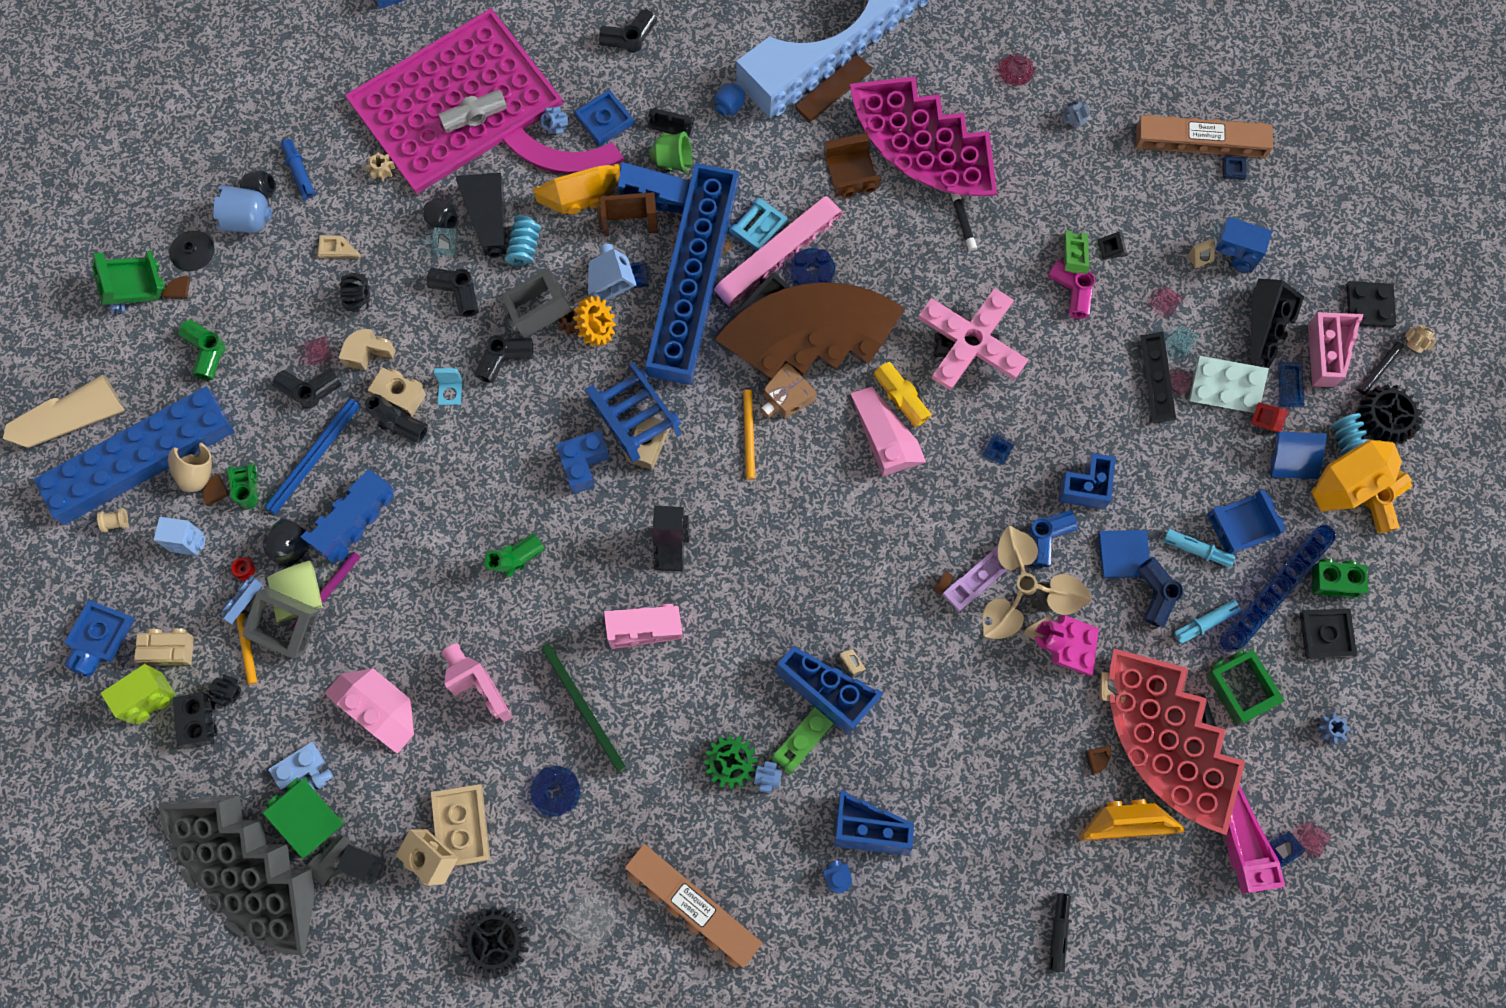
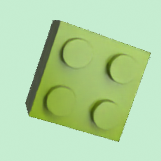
M143 664L101 692L115 718L133 725L147 721L150 718V713L156 709L161 710L168 707L172 703L171 699L176 697L175 692L163 673L146 664Z

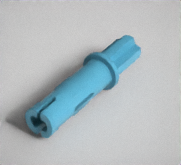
M1170 528L1163 540V543L1200 556L1206 562L1212 560L1231 567L1235 561L1234 555L1216 549L1215 544L1208 545Z
M1232 599L1198 619H1191V623L1174 632L1175 639L1183 644L1197 635H1204L1208 629L1241 613L1240 607L1234 608L1239 604Z

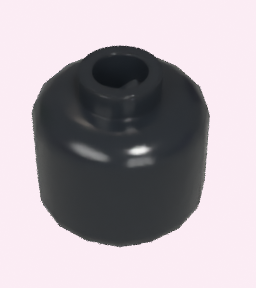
M264 170L244 174L240 188L258 191L268 199L274 194L276 183L272 175Z
M435 198L425 204L423 216L427 224L438 231H445L454 227L457 222V213L453 205L441 198Z

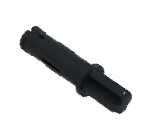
M1066 893L1057 894L1055 917H1051V920H1053V931L1048 970L1064 973L1069 923H1072V920H1069L1071 896Z

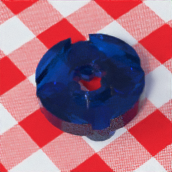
M804 249L794 255L790 268L791 278L797 285L820 282L831 283L835 275V263L830 257L829 252L825 249ZM810 265H814L815 268L820 270H816V274H811V271L806 269L810 268Z
M546 767L536 775L530 789L531 800L538 811L550 817L563 816L572 811L580 800L581 788L579 781L573 772L565 767ZM558 784L560 785L559 789L563 791L562 795H557L555 799L551 798L552 793L549 792L550 787L554 788Z

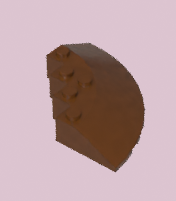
M826 282L802 284L782 289L754 302L731 320L715 340L770 380L774 378L784 362H788L797 372L803 375L816 357L832 369L838 368L848 352L864 364L870 363L905 308L879 293L854 285Z

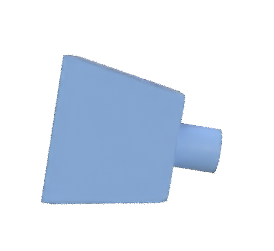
M611 244L601 245V255L589 262L588 295L592 297L599 296L600 300H608L636 286V282L628 258L613 249Z

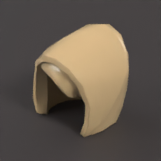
M202 442L199 443L200 451L196 456L189 454L180 458L177 453L178 448L175 447L169 452L168 466L171 476L180 489L186 493L202 490L208 483L211 475L212 457L208 448Z

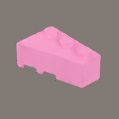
M1317 312L1309 321L1308 334L1313 387H1336L1346 377L1353 353L1352 348L1354 341L1357 339V331L1363 314Z
M664 604L656 608L643 607L604 611L607 639L611 649L683 639L679 607L673 606V604Z

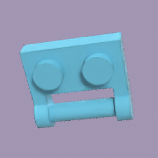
M756 198L748 212L737 224H733L729 228L731 234L744 241L756 251L772 240L788 222L786 216L761 198ZM759 211L764 212L747 232L743 230Z

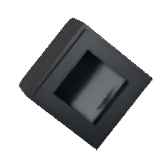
M1120 232L1098 239L1103 260L1128 256L1124 238Z

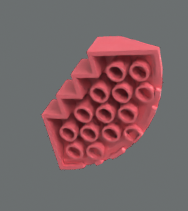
M1114 649L1109 679L1114 681L1118 696L1115 701V694H1110V704L1114 725L1130 762L1147 785L1170 807L1205 828L1227 835L1245 761L1220 754L1226 729L1201 723L1207 699L1183 692L1188 668ZM1121 696H1126L1124 703L1121 702Z

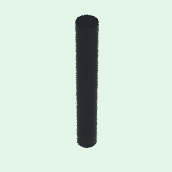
M1398 341L1394 344L1357 391L1365 395L1402 351L1404 348L1403 343Z

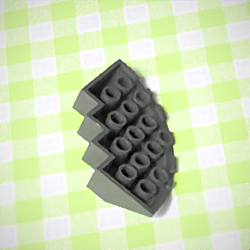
M218 795L158 804L165 836H170L174 847L171 850L173 858L178 857V860L186 868L181 874L191 889L197 885L194 881L195 879L207 893L204 897L203 905L212 914L221 910L230 920L226 927L241 937L246 935L253 939L256 945H266L274 948V951L284 954H305L315 896L312 869L290 868L288 845L266 843L263 819L243 820L240 795ZM209 897L218 906L216 910L207 903Z

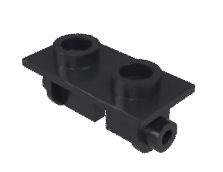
M658 107L650 108L648 115L650 119L647 128L673 134L686 132L688 137H690L695 118L690 117L688 114L681 115L660 110Z

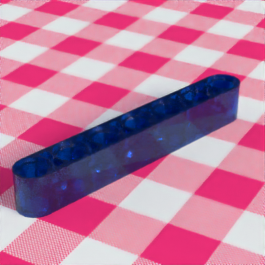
M1320 525L1306 536L1221 635L1220 644L1224 650L1235 652L1249 642L1333 544L1336 534L1332 527ZM1317 534L1324 538V542L1318 539ZM1303 551L1309 553L1310 559L1304 556ZM1289 567L1295 570L1296 576L1289 572ZM1274 584L1280 586L1281 593L1275 590ZM1259 601H1263L1266 604L1267 610L1260 607ZM1244 618L1251 620L1252 627L1245 624ZM1230 635L1237 638V645L1230 641Z

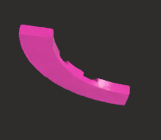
M522 127L503 138L505 144L521 159L526 160L537 168L558 174L569 175L597 166L620 164L624 161V157L613 142L589 151H560L540 144L531 138Z

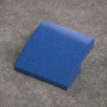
M1276 431L1275 454H1271V477L1318 479L1324 458L1327 434Z

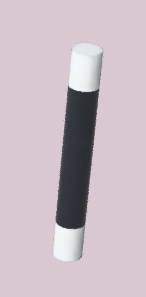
M950 193L968 251L977 250L961 196Z

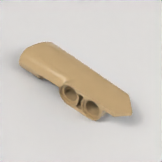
M101 375L65 397L50 399L6 424L3 439L30 448L123 413L125 409L120 404V399L110 382L104 375Z

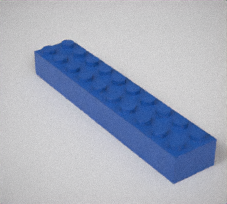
M698 163L694 165L646 362L647 377L692 385L738 190L739 171Z

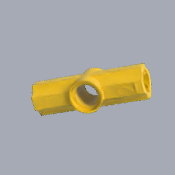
M890 362L884 363L874 372L875 378L886 390L888 399L894 401L897 405L895 408L901 409L915 428L931 417L930 411L917 397L918 393L913 384L908 380H904Z

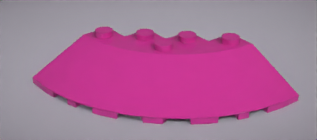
M915 76L850 84L852 101L865 133H868V137L873 145L897 169L916 181L944 192L966 196H997L989 131L967 133L965 113L942 115L940 94L918 97Z

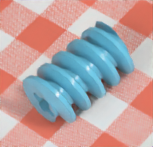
M518 215L515 216V223L512 225L513 231L510 234L511 239L508 242L509 247L506 250L505 261L513 266H524L534 262L531 256L536 254L533 248H536L538 245L535 240H538L540 237L537 232L541 231V226L530 217Z
M1359 413L1345 416L1332 425V429L1337 431L1335 438L1339 440L1337 443L1338 447L1343 448L1340 451L1341 456L1368 440L1361 439L1362 436L1367 434L1366 431H1358V428L1364 425L1363 422H1355L1356 419L1361 417Z

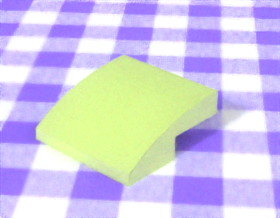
M312 561L288 567L267 577L270 589L314 608H323ZM273 605L277 623L299 617Z

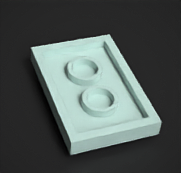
M1198 356L1188 401L1254 413L1257 403L1262 401L1269 368Z

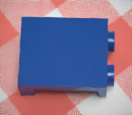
M1264 489L1224 507L1222 505L1215 507L1207 514L1225 552L1232 555L1276 538L1285 532L1284 522L1277 515L1273 507V500L1266 494Z

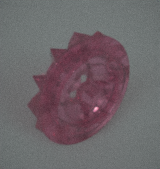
M1019 53L1013 56L1009 54L1006 59H1003L1000 66L1001 76L1012 85L1028 83L1033 78L1035 71L1033 61H1030L1027 55L1023 57ZM1015 65L1017 67H1022L1020 72L1018 69L1014 70Z

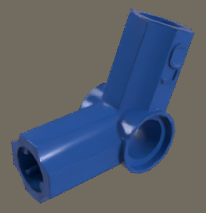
M1071 510L1048 518H1038L1029 528L1028 535L1037 544L1038 554L1035 561L1029 566L1035 568L1051 566V539L1077 531L1078 529L1077 520ZM1035 527L1043 528L1046 535H1039Z

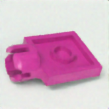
M1067 615L1058 616L1057 622L1052 620L1042 621L1037 626L1035 632L1044 635V639L1034 636L1035 642L1040 648L1051 652L1052 663L1083 675H1093L1099 628Z

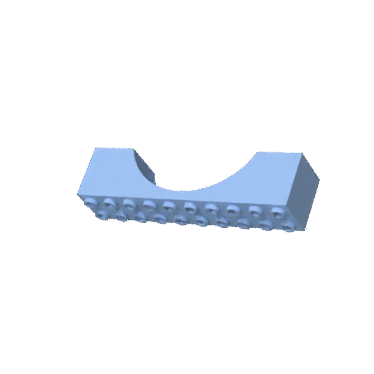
M868 0L865 10L854 24L842 33L822 41L793 43L769 36L736 61V84L744 90L748 97L770 119L774 115L779 116L785 111L786 106L790 103H797L806 91H813L818 86L819 81L832 76L835 69L839 66L843 67L856 53L858 55L862 54L868 44L879 41L884 32L887 30L892 31L901 19H908L917 7H924L929 0Z

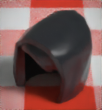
M280 519L264 535L262 546L265 554L273 562L282 566H290L296 563L305 555L309 548V545L300 537L306 530L293 521Z

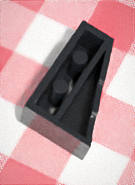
M654 505L652 527L653 546H656L654 570L683 572L685 543L690 541L689 515L684 514V507Z

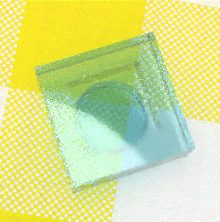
M1179 325L1167 346L1187 357L1200 335Z

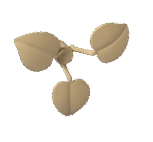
M1008 526L999 540L998 559L1006 570L1012 571L1020 567L1021 575L1017 579L1019 592L1012 606L1006 599H994L985 607L983 612V635L990 639L1007 638L1020 630L1023 625L1024 616L1015 608L1023 594L1031 595L1037 589L1050 593L1047 598L1048 605L1055 613L1060 615L1073 614L1092 600L1087 587L1071 575L1059 574L1051 579V588H1047L1038 584L1032 574L1026 573L1024 565H1030L1035 561L1038 554L1037 544L1028 534L1012 526ZM985 617L992 619L991 625L988 626L984 623Z

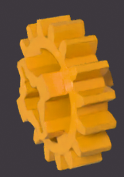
M599 296L584 298L578 302L579 307L574 308V311L577 313V316L573 317L577 321V325L574 328L580 330L578 336H584V343H590L591 347L606 345V342L612 340L611 336L615 335L612 327L616 326V323L612 321L615 315L610 314L611 306L606 307V300H600Z

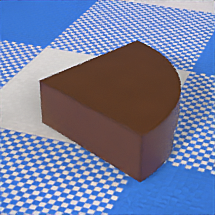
M181 276L172 280L165 287L162 296L170 299H187L190 277Z
M218 474L213 476L205 486L203 497L207 506L229 496Z
M1111 745L1086 750L1092 775L1101 772L1107 766L1111 757Z

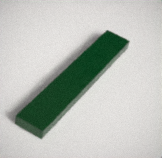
M549 643L542 646L541 650L618 774L623 773L627 770L625 764Z

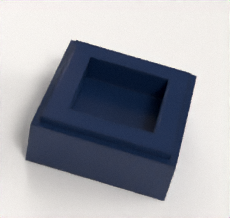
M1224 156L1223 178L1245 180L1247 177L1246 158Z

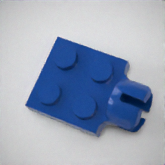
M88 600L64 642L65 645L71 647V652L65 660L64 666L74 673L83 674L82 676L91 677L99 663L102 661L112 662L135 619L130 615Z

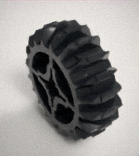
M1389 384L1383 387L1377 386L1373 390L1368 391L1365 397L1360 400L1357 412L1361 414V417L1357 420L1364 421V425L1360 428L1364 429L1367 427L1368 431L1365 436L1373 434V440L1381 438V441H1390L1395 445L1398 443L1404 444L1407 440L1412 439L1421 428L1419 425L1423 419L1419 416L1423 410L1417 409L1420 402H1414L1412 400L1414 394L1408 396L1406 389L1399 391L1398 385L1392 388ZM1387 400L1385 405H1375L1376 401ZM1396 424H1405L1403 429H1393V426H1395Z
M492 906L491 915H489L487 909H481L483 918L473 914L472 918L476 923L466 922L465 926L471 930L469 933L461 932L462 937H468L467 942L459 944L460 947L468 948V951L463 952L461 956L462 958L471 956L466 966L470 967L476 963L477 965L473 970L475 974H478L484 968V978L489 976L491 970L493 978H498L500 969L504 976H508V966L513 971H516L518 967L514 961L517 960L521 963L525 961L524 957L519 955L520 951L529 952V948L522 947V942H530V937H522V933H526L528 927L519 929L518 926L523 923V918L513 921L516 912L511 911L506 916V907H502L498 914L497 907ZM492 920L503 921L501 926L492 933L481 928L485 923ZM509 927H511L515 936L514 949L505 941ZM476 935L484 943L481 957L478 956L475 949ZM496 935H499L498 942L502 947L491 949L492 943L487 937L496 938ZM498 951L509 956L508 959L500 964L491 965L487 963L489 958Z

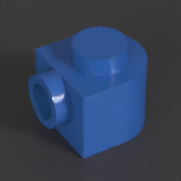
M840 860L827 864V870L822 873L828 889L834 893H843L848 890L852 883L848 864L842 865Z

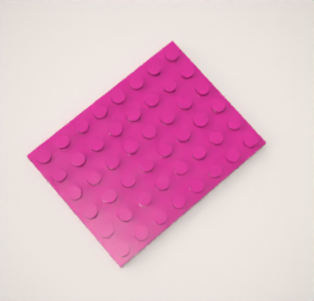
M492 8L345 94L347 101L386 154H389L391 161H393L416 195L504 141L503 138L521 127L524 129L539 120L546 113L545 108L563 105L562 98ZM496 90L501 91L507 104V109L487 116L486 120L478 126H469L468 124L446 133L438 114L459 106L460 102L466 97L475 96L479 98Z

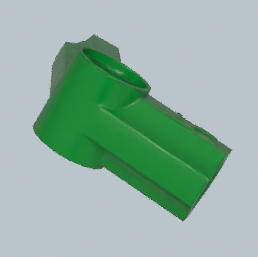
M193 320L184 321L180 326L178 335L199 348L192 375L202 380H214L220 357L226 349L224 342L215 332L208 331ZM212 343H216L213 347L209 348Z
M533 532L513 546L509 545L501 550L488 551L485 554L483 564L487 570L503 571L507 577H512V573L519 568L522 570L527 562L543 553L545 548Z

